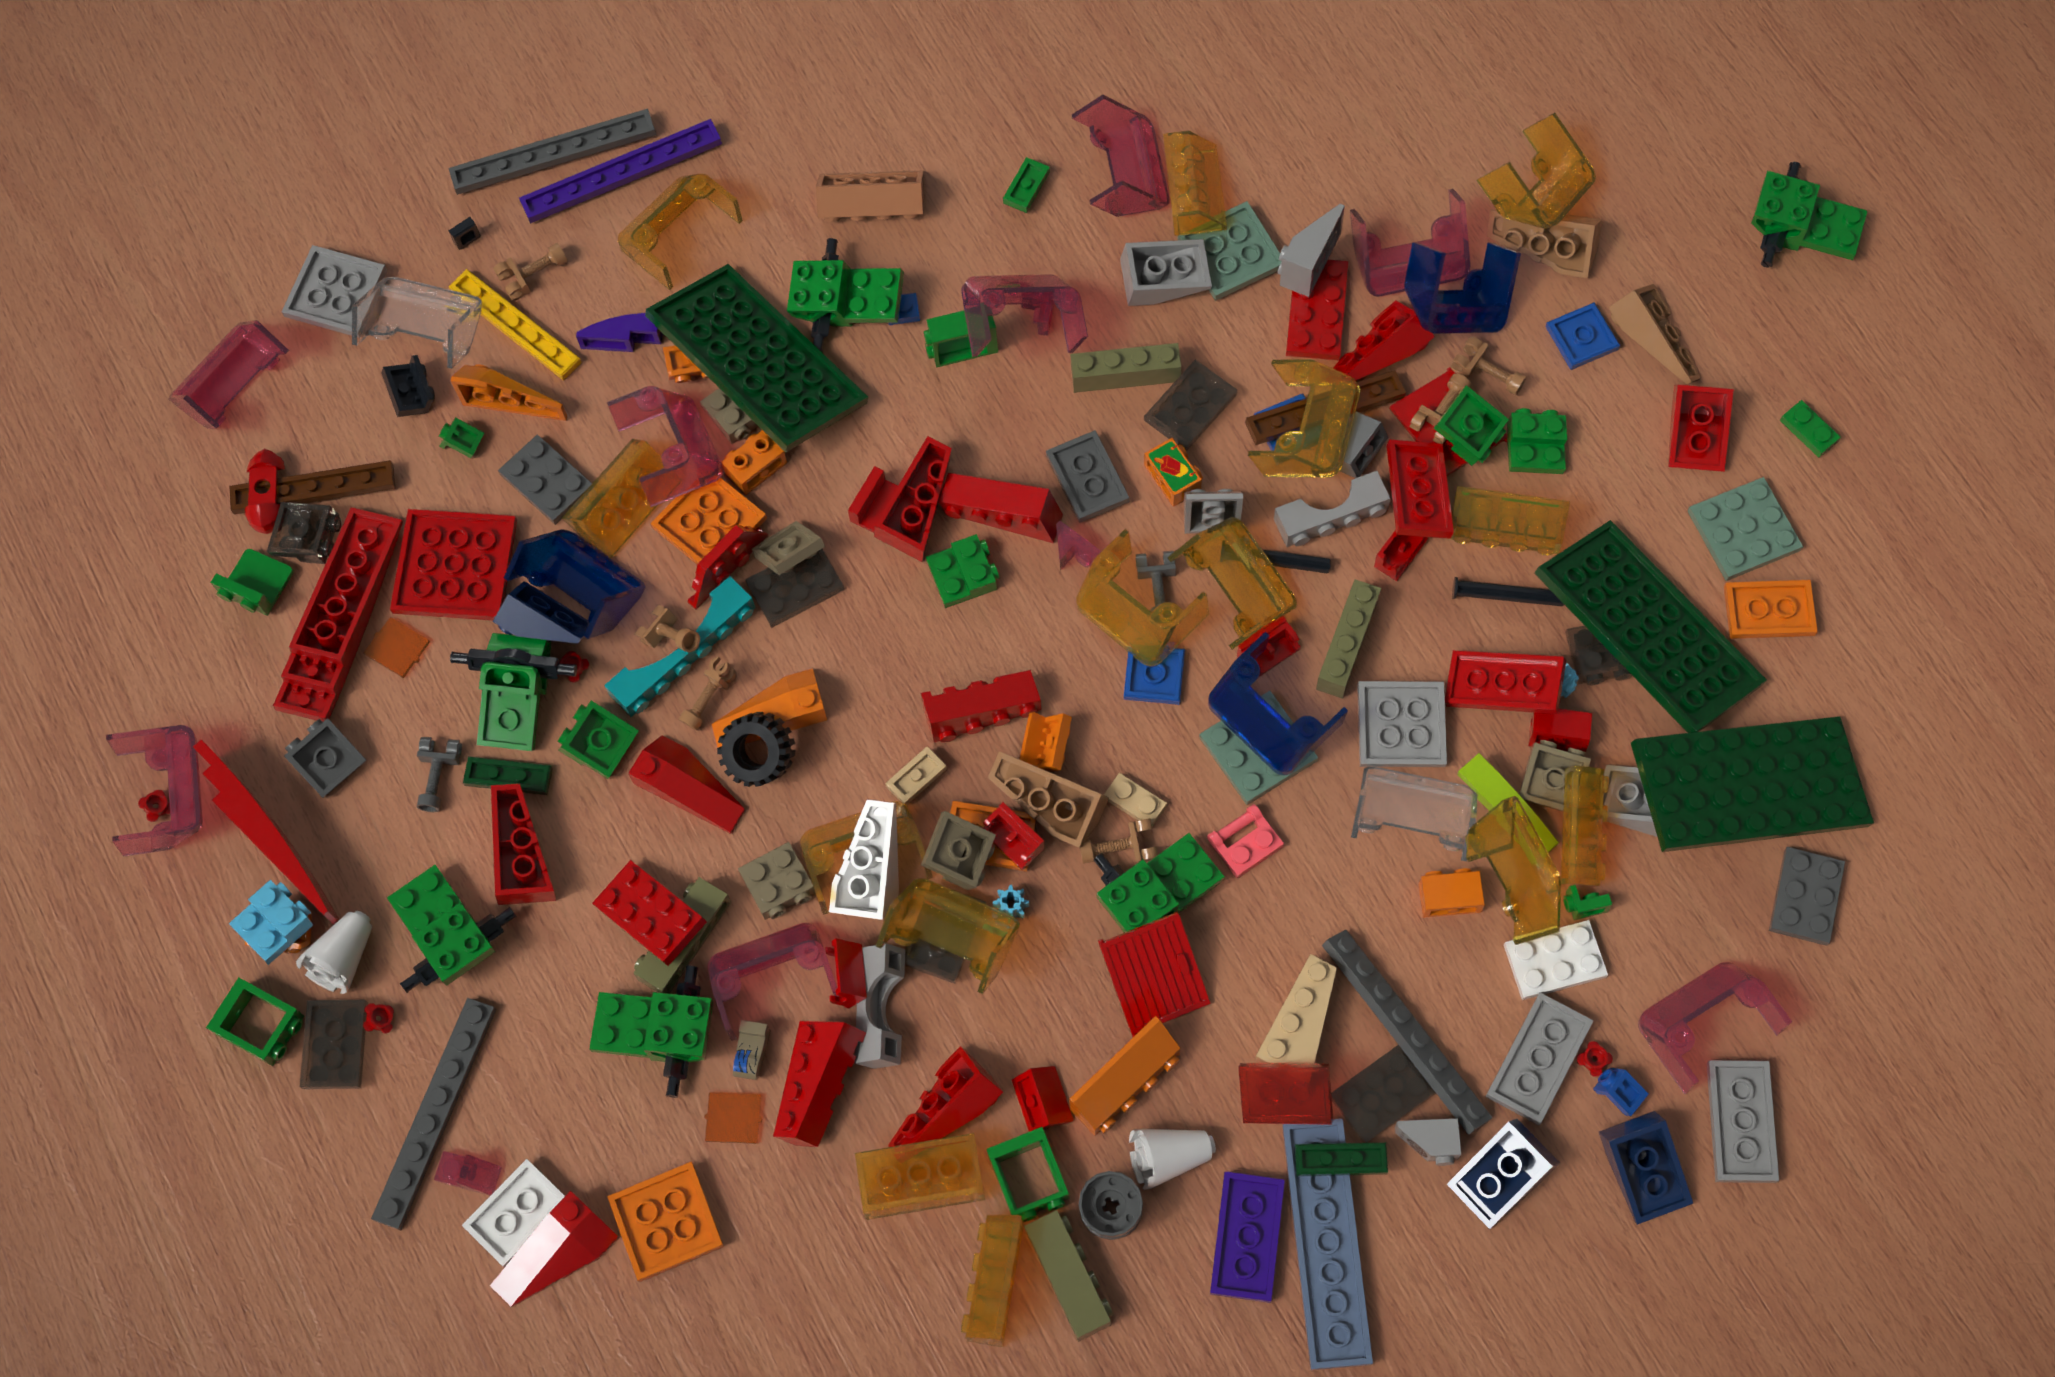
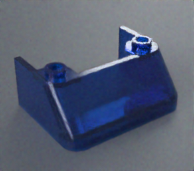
M1412 242L1404 289L1424 330L1434 334L1494 333L1500 331L1505 326L1521 253L1494 243H1487L1482 269H1473L1467 274L1462 290H1439L1446 253L1417 242Z
M564 529L520 541L504 576V579L507 581L524 576L530 584L536 587L554 584L590 610L591 613L588 617L590 624L584 635L587 639L612 631L641 598L646 588L639 578L577 534Z
M1265 632L1233 662L1209 694L1208 706L1269 768L1279 775H1288L1343 724L1348 710L1343 707L1325 725L1312 716H1302L1290 725L1251 687L1260 674V667L1255 659L1266 650L1270 636Z

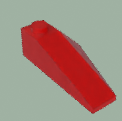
M1395 300L1370 323L1372 326L1371 331L1366 336L1360 335L1355 341L1357 347L1354 351L1344 354L1325 378L1335 387H1343L1425 349L1429 341L1435 336L1417 312Z
M663 735L641 751L628 773L634 785L730 834L745 812V808L686 747Z
M962 1046L938 1069L935 1074L938 1080L930 1092L924 1090L919 1098L922 1100L920 1107L915 1114H910L906 1117L888 1144L899 1162L902 1163L980 1116L990 1106L995 1104L998 1097L1003 1093L991 1075Z
M570 1191L549 1212L490 1286L513 1307L544 1290L545 1287L557 1280L566 1278L584 1265H589L598 1260L619 1236Z

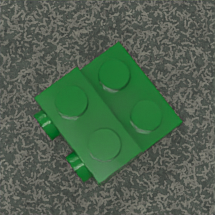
M1466 385L1433 429L1453 444L1451 450L1472 466L1477 461L1483 463L1492 452L1489 449L1492 442L1497 443L1506 433L1503 427L1509 419Z
M1527 408L1518 409L1515 413L1512 412L1507 422L1509 472L1563 474L1566 470V415H1559V412L1556 410H1546L1542 414H1532V411Z
M977 534L951 543V548L926 556V562L945 608L997 590L996 580L1000 579L994 563L989 565L986 556L990 555L985 539L979 541Z
M591 700L587 706L580 705L573 716V719L577 722L571 730L566 727L557 742L562 745L558 751L608 779L639 730Z

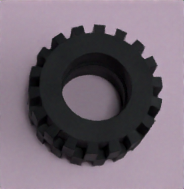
M763 712L750 713L731 722V725L724 728L723 732L725 734L720 736L718 740L722 746L717 748V754H722L723 759L719 760L720 766L725 765L727 767V770L724 771L727 776L732 774L735 776L734 782L740 783L743 781L744 786L748 787L755 785V787L762 786L781 777L786 773V769L791 767L793 762L790 758L795 756L796 751L791 749V746L795 744V739L789 738L788 734L792 731L789 727L783 728L784 721L781 718L775 720V715L771 713L765 715ZM750 733L760 736L768 747V758L764 765L753 762L745 751V741Z

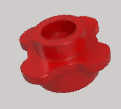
M574 651L567 652L560 660L561 664L577 665L576 676H567L572 683L578 682L582 672L589 668L588 660L581 659Z
M155 790L138 801L139 808L144 809L147 814L146 818L150 822H156L158 817L164 814H171L173 811V805L167 802L165 793L162 790ZM154 804L159 805L157 808L153 807Z
M370 1003L365 1007L367 1016L363 1027L366 1031L379 1030L387 1034L392 1030L391 1021L394 1010L391 1006ZM380 1016L381 1021L376 1020V1017Z
M1591 1041L1587 1044L1585 1052L1577 1055L1576 1061L1578 1065L1585 1066L1591 1076L1599 1077L1602 1074V1069L1612 1063L1613 1057L1603 1047L1599 1046L1598 1042ZM1592 1057H1596L1597 1061H1592Z

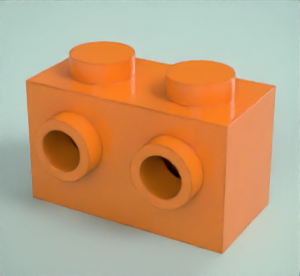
M762 430L758 434L751 435L745 444L737 450L730 451L721 463L729 479L744 495H747L783 467L787 460L784 450Z

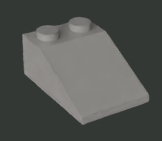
M1337 205L1295 235L1289 246L1284 245L1279 256V261H1282L1278 269V274L1281 275L1280 286L1307 297L1311 295L1341 235L1345 205Z
M1203 239L1126 243L1120 262L1128 306L1154 305L1209 290L1212 287Z
M1195 489L1190 492H1184L1185 534L1240 533L1243 493L1231 489H1221L1217 492Z
M1606 765L1593 817L1657 837L1638 768Z

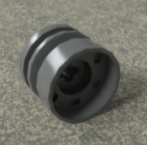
M1107 1171L1096 1174L1086 1182L1080 1192L1079 1210L1083 1223L1091 1233L1103 1239L1115 1240L1126 1237L1136 1229L1142 1217L1143 1201L1140 1189L1131 1178L1119 1172ZM1110 1199L1113 1203L1118 1202L1120 1204L1116 1207L1117 1213L1113 1215L1110 1211H1103L1106 1207V1201Z

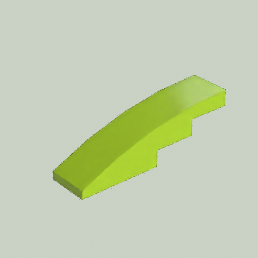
M1480 753L1458 771L1457 775L1478 795L1477 800L1497 818L1496 823L1537 863L1558 845L1559 842L1536 813Z

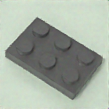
M1096 430L1046 450V457L1079 523L1129 503V496Z
M538 434L498 470L499 474L555 525L595 489L588 479Z
M1786 847L1769 931L1827 946L1831 940L1845 861Z

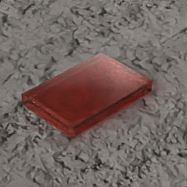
M1240 1063L1238 1066L1243 1123L1332 1125L1333 1108L1329 1064Z

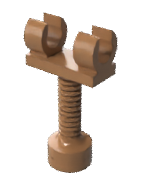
M558 243L548 247L549 253L545 257L543 256L538 261L536 260V262L534 261L522 269H517L511 257L506 259L507 261L498 263L493 268L500 281L510 278L512 274L516 276L518 281L508 284L505 288L511 300H518L525 293H530L524 281L530 274L532 275L537 270L540 271L542 268L549 266V264L551 265V263H556L560 266L568 262Z
M1470 336L1463 349L1468 355L1475 357L1470 362L1467 357L1458 354L1452 361L1453 363L1450 368L1455 373L1464 375L1467 379L1475 368L1482 369V371L1484 370V372L1505 382L1507 385L1506 390L1516 396L1527 376L1518 371L1515 374H1510L1505 370L1502 371L1497 366L1495 367L1492 363H1488L1483 357L1489 344L1485 342L1483 344L1477 337Z
M1453 374L1447 383L1450 390L1435 412L1421 405L1411 420L1409 427L1419 431L1425 421L1435 426L1460 391L1466 385L1471 388V382L1461 374ZM1436 432L1433 441L1443 444L1446 438Z
M657 605L651 613L658 616L648 629L640 626L634 634L641 638L639 641L647 646L650 645L652 648H655L664 636L675 640L676 646L686 652L695 651L700 644V636L696 631L689 628L681 630L673 628L672 626L678 619L669 609L661 605Z
M720 657L713 658L709 664L710 670H705L704 674L709 678L710 683L704 688L705 690H703L702 695L695 702L696 704L692 707L693 709L684 710L679 717L681 722L698 731L703 723L700 713L706 708L705 706L713 697L712 694H715L714 692L718 689L717 687L720 686L727 690L729 688L728 683H731L736 677V671L732 668L729 676L724 678L730 670V665L727 661L720 664L715 670L716 665L721 660Z
M1151 819L1129 822L1131 835L1128 839L1126 837L1125 839L1114 840V842L1111 840V842L1097 843V845L1092 843L1090 839H1087L1080 848L1083 864L1094 862L1093 860L1098 854L1129 849V847L1134 850L1136 862L1155 858L1158 855L1157 848L1151 847L1139 850L1136 832L1152 829Z

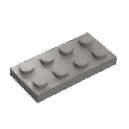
M1539 993L1485 1097L1540 1125L1593 1020Z
M1709 1060L1707 1062L1715 1182L1777 1183L1779 1181L1769 1061Z

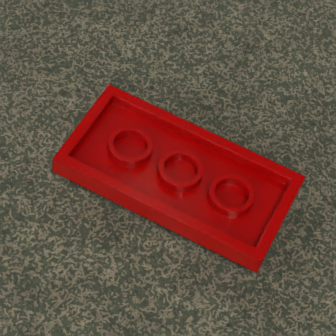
M1328 259L1309 297L1292 291L1286 356L1340 360L1348 261Z
M1389 439L1386 448L1396 535L1451 539L1454 529L1443 444Z
M1453 650L1445 692L1446 707L1558 714L1566 659L1563 656Z
M631 860L592 902L597 909L667 966L673 962L707 923L701 915Z

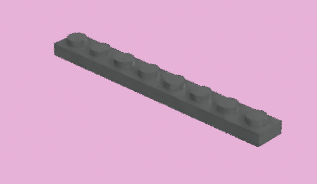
M644 109L450 167L449 172L454 189L458 195L656 135L648 109Z
M1344 930L1327 939L1322 947L1456 1119L1458 1118V1122L1467 1134H1471L1488 1123L1493 1117L1348 931Z
M467 998L371 1217L373 1221L400 1231L402 1230L494 1017L495 1007Z

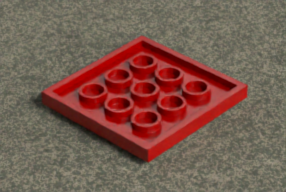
M408 509L390 606L392 614L493 621L505 600L518 521L516 516Z

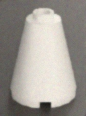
M355 911L354 913L347 912L299 956L296 961L297 967L300 969L303 965L308 970L305 976L319 986L332 992L337 987L341 989L340 994L346 993L351 986L372 930V925L369 923L370 918L360 911Z
M1135 1129L1130 1132L1129 1143L1134 1142L1135 1151L1130 1152L1133 1171L1138 1183H1145L1143 1186L1144 1190L1152 1189L1210 1161L1212 1153L1216 1151L1213 1137L1211 1135L1208 1136L1204 1130Z

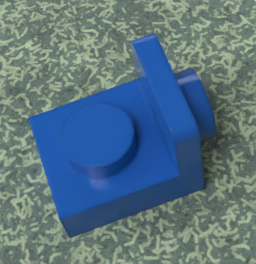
M916 293L901 295L898 323H888V325L920 321Z
M1618 1068L1605 1070L1599 1076L1598 1083L1593 1088L1597 1094L1606 1095L1626 1116H1632L1649 1094L1626 1070Z

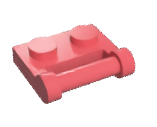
M1255 804L1249 806L1246 809V813L1218 832L1213 831L1207 835L1210 844L1237 879L1284 847L1282 840ZM1251 822L1256 824L1258 828L1227 848L1223 841Z

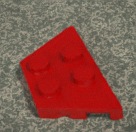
M735 525L697 564L696 576L692 583V588L696 593L688 598V604L697 610L710 596V593L731 576L737 567L740 568L746 564L752 553L751 549L763 542L768 537V534L759 527L754 530L751 526Z

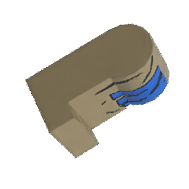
M741 1020L737 1053L733 1065L734 1077L758 1080L771 1032L767 1024Z

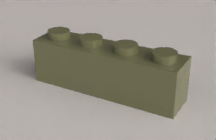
M1178 343L1070 354L1074 393L1181 382V361Z
M1354 579L1320 671L1316 690L1343 699L1379 600L1380 587Z
M698 877L695 883L692 882L688 885L683 894V902L701 915L707 923L669 966L664 964L650 951L646 955L642 954L634 965L635 971L633 974L637 980L657 993L670 994L685 972L686 966L691 963L731 904L728 894Z
M1056 1210L1025 1225V1232L1077 1340L1080 1341L1111 1326L1109 1317L1114 1315L1107 1299L1100 1300L1096 1289L1100 1285L1094 1272H1087L1082 1263L1087 1258L1079 1243L1074 1245L1069 1236L1073 1229L1066 1215L1060 1217Z

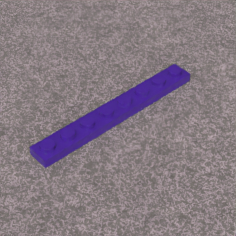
M708 119L519 197V200L531 224L722 144V141L712 120Z

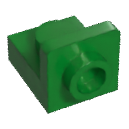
M455 417L451 424H444L438 436L442 438L439 447L444 449L447 445L471 458L484 432Z
M1576 885L1569 886L1566 895L1563 896L1565 909L1568 913H1572L1574 920L1607 913L1612 906L1609 894L1600 896L1598 892L1583 896V900H1580Z

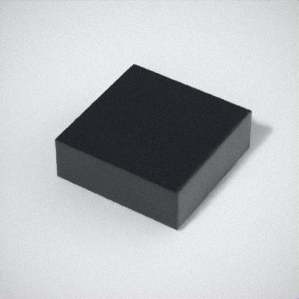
M471 217L448 230L455 246L459 250L481 236Z

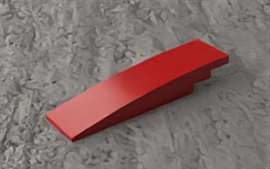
M350 508L289 645L291 654L281 674L283 684L273 704L276 711L316 721L321 719L324 722L327 718L330 719L375 606L403 524L402 519Z
M202 739L198 741L193 748L211 765L202 774L220 791L212 801L333 925L340 919L325 893L280 827L231 769Z

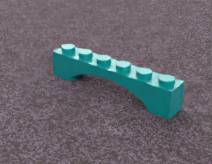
M731 576L710 593L712 600L710 608L696 630L700 636V644L695 651L686 652L678 648L665 658L651 665L634 670H628L625 667L604 685L611 698L630 717L636 713L643 712L648 707L649 701L657 694L661 695L667 691L670 683L675 678L685 675L690 670L691 664L698 658L708 655L712 650V646L719 640L726 639L740 621L744 622L751 617L755 609L753 599Z

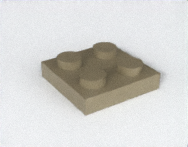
M795 521L751 550L757 560L778 575L791 571L801 561L816 555L817 551L824 548L825 545L821 537Z

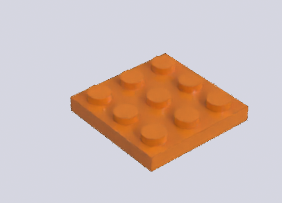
M706 466L650 524L656 532L694 563L698 564L735 525L751 526L756 530L765 522L767 515Z
M692 1161L607 1196L638 1282L724 1247Z

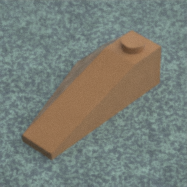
M1491 209L1487 237L1514 251L1518 250L1532 257V260L1538 263L1541 262L1562 275L1589 278L1599 245L1602 219Z
M1654 284L1635 289L1608 307L1611 311L1613 322L1685 384L1688 385L1701 379L1689 351L1685 347L1680 346L1678 342L1679 336H1681L1680 331L1677 327H1673L1667 317L1671 315V312Z
M1000 751L988 776L993 783L1012 800L1017 802L1053 837L1079 848L1082 847L1098 825L1109 799L1108 796Z

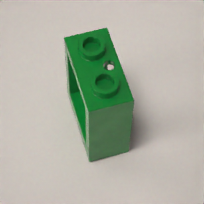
M990 304L926 319L928 330L923 331L926 342L925 347L928 358H934L936 368L998 353L996 325Z
M238 977L206 1028L220 1038L273 1066L276 1061H279L284 1056L287 1050L286 1045L292 1035L294 1036L300 1031L305 1015L289 1004ZM253 995L286 1013L263 1050L230 1033Z
M1043 1127L986 1149L1013 1221L1020 1219L1021 1223L1036 1218L1038 1216L1037 1212L1048 1208L1049 1211H1054L1066 1205L1065 1201L1069 1199V1193ZM1041 1146L1058 1192L1017 1208L1000 1162Z

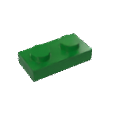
M1026 157L1003 197V204L1027 213L1048 177L1050 167Z
M1802 400L1783 414L1780 419L1818 458L1837 444L1841 438Z

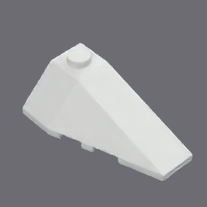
M867 800L855 827V835L851 845L844 853L843 864L832 882L829 912L881 920L896 918L899 893L896 803Z

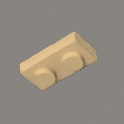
M927 746L887 781L885 785L906 806L945 772L947 766Z
M1121 773L1117 775L1104 794L1109 797V803L1137 821L1150 818L1152 827L1167 807L1165 801Z

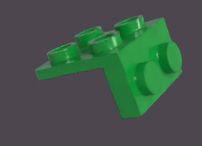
M247 549L229 578L216 573L210 583L217 590L216 595L228 602L235 601L250 612L255 613L257 611L268 616L292 577L293 569L289 565L262 553Z

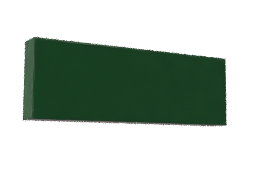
M468 756L463 784L464 786L491 789V785L520 784L523 793L548 795L553 768L551 765Z
M1386 1142L1295 1144L1296 1177L1388 1174Z

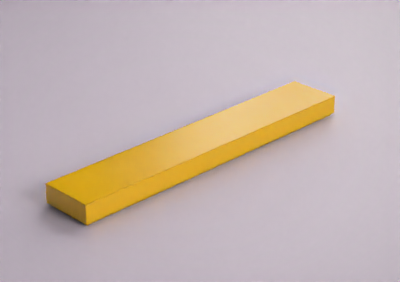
M468 269L448 286L453 294L563 381L582 363L577 355Z

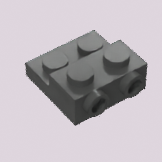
M328 718L324 722L321 719L314 722L307 729L310 734L302 741L298 737L285 748L288 753L284 755L322 798L366 761Z

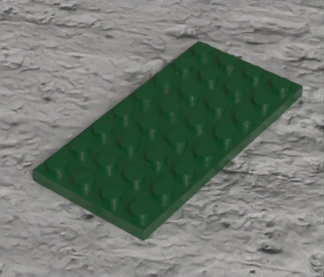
M729 264L646 309L645 316L785 452L795 448L868 402V396Z
M1611 520L1540 565L1534 573L1687 733L1700 732L1763 686L1767 681Z
M1840 716L1638 738L1631 742L1662 852L1865 828L1874 824Z

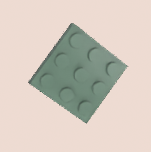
M1248 201L1182 231L1177 236L1178 240H1204L1212 284L1209 292L1215 301L1277 272L1282 262L1279 261L1280 252Z
M1764 477L1692 505L1687 511L1725 581L1800 552L1803 548Z
M1268 691L1199 734L1200 740L1246 805L1318 761V756L1271 691Z

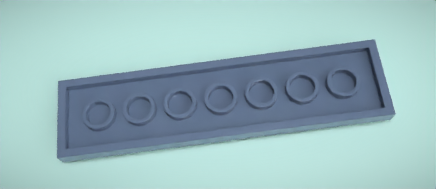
M1343 1119L1283 1124L1282 1129L1310 1370L1372 1365L1373 1359L1350 1175L1296 1177L1295 1144L1346 1143Z

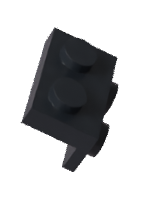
M418 355L411 356L409 364L383 367L381 374L397 417L428 413L432 402L435 400L433 387L428 385L426 368L424 364L420 363Z

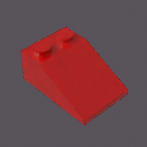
M1674 385L1668 467L1725 472L1734 389Z

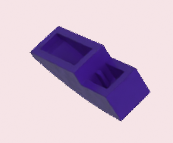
M637 313L609 318L577 331L576 338L581 349L634 352L635 343L661 344L663 333L645 316V313Z

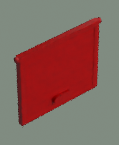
M1450 367L1447 368V372L1392 404L1389 408L1416 442L1437 443L1433 441L1437 431L1433 429L1434 426L1425 421L1419 431L1409 426L1421 405L1435 412L1450 390L1447 383L1452 375L1455 374ZM1507 433L1497 443L1492 442L1489 449L1503 441L1508 442ZM1446 439L1443 443L1446 475L1448 476L1468 464V462L1451 450L1453 444Z
M1178 912L1108 940H1098L1132 1037L1142 1030L1155 1016L1164 1023L1211 1004Z

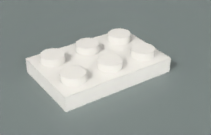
M1589 920L1504 943V948L1522 1000L1536 997L1539 993L1547 994L1604 979L1608 976Z
M526 1159L462 1226L505 1268L544 1218L565 1195Z

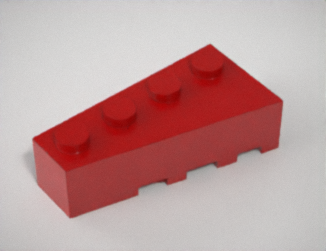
M927 436L878 519L874 530L875 538L921 562L923 561L939 503L938 500L948 470L952 448Z
M948 473L938 500L945 514L951 518H962L1054 543L1063 517V513L1050 489Z
M1031 670L996 677L991 684L982 680L971 682L963 690H958L955 686L943 688L944 693L932 696L931 691L921 693L924 713L934 743L938 741L942 743L950 742L958 735L964 733L976 734L981 732L984 727L990 725L1002 726L1009 723L1010 719L1020 716L1028 718L1029 713H1037V711L1042 710L1041 699Z
M520 784L491 785L495 897L498 905L556 901L553 886Z
M799 1022L773 1137L795 1146H819L833 1113L831 1105L843 1090L844 1084L841 1083L847 1067L852 1068L856 1059L853 1053L858 1041L863 1042L866 1032L845 1022Z

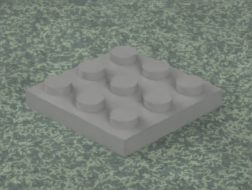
M312 245L282 309V314L290 319L357 337L385 277L387 268L380 263Z
M1358 682L1360 767H1446L1444 682Z

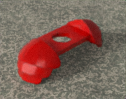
M265 448L257 452L247 466L246 472H249L248 506L245 507V516L249 525L255 531L269 534L278 530L283 520V506L276 504L278 470H284L285 466L281 457ZM261 481H268L270 489L264 494L257 493L255 490L256 485Z

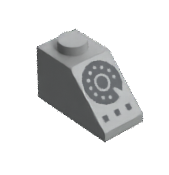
M1458 1118L1397 1121L1395 1133L1425 1160L1436 1161L1438 1166H1447L1454 1164V1160H1458L1461 1156Z

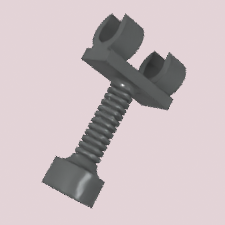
M1174 551L1163 552L1164 565L1148 567L1146 553L1135 554L1137 578H1152L1155 607L1150 609L1151 622L1154 624L1171 622L1173 620L1172 607L1166 605L1163 577L1176 576Z
M421 737L417 757L421 762L431 763L426 792L418 796L416 805L418 809L426 812L439 811L441 798L437 797L436 794L442 765L459 766V758L462 752L460 740L449 739L446 753L434 752L435 741H432V737Z

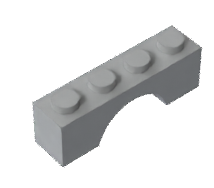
M1378 471L1353 479L1348 499L1336 508L1329 510L1316 509L1306 504L1302 499L1275 508L1274 521L1286 547L1292 545L1301 546L1316 536L1325 537L1343 526L1352 527L1367 517L1376 518L1383 515L1388 510L1391 498Z
M887 943L863 947L867 998L857 1004L856 1028L866 1032L863 1042L858 1041L855 1048L856 1059L854 1064L873 1069L900 1065L902 1035L895 1033L889 1027L886 1019V1003L893 987L904 978L905 949Z

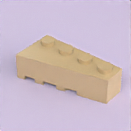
M1312 954L1307 959L1261 1045L1254 1063L1306 1092L1310 1084L1337 967Z

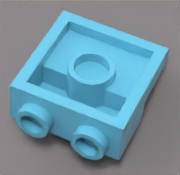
M271 880L248 899L251 904L229 923L268 965L313 926L307 917L311 912L301 901H297L294 904L289 899L292 893L281 882L275 885Z

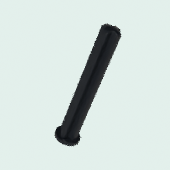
M1224 540L1222 541L1221 563L1225 559L1326 574L1330 572L1331 560L1329 558L1227 545Z
M1454 577L1452 599H1456V596L1564 606L1550 589L1458 580V577Z

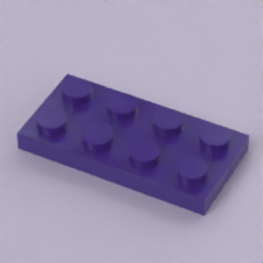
M1224 1172L1210 1295L1271 1303L1284 1179Z

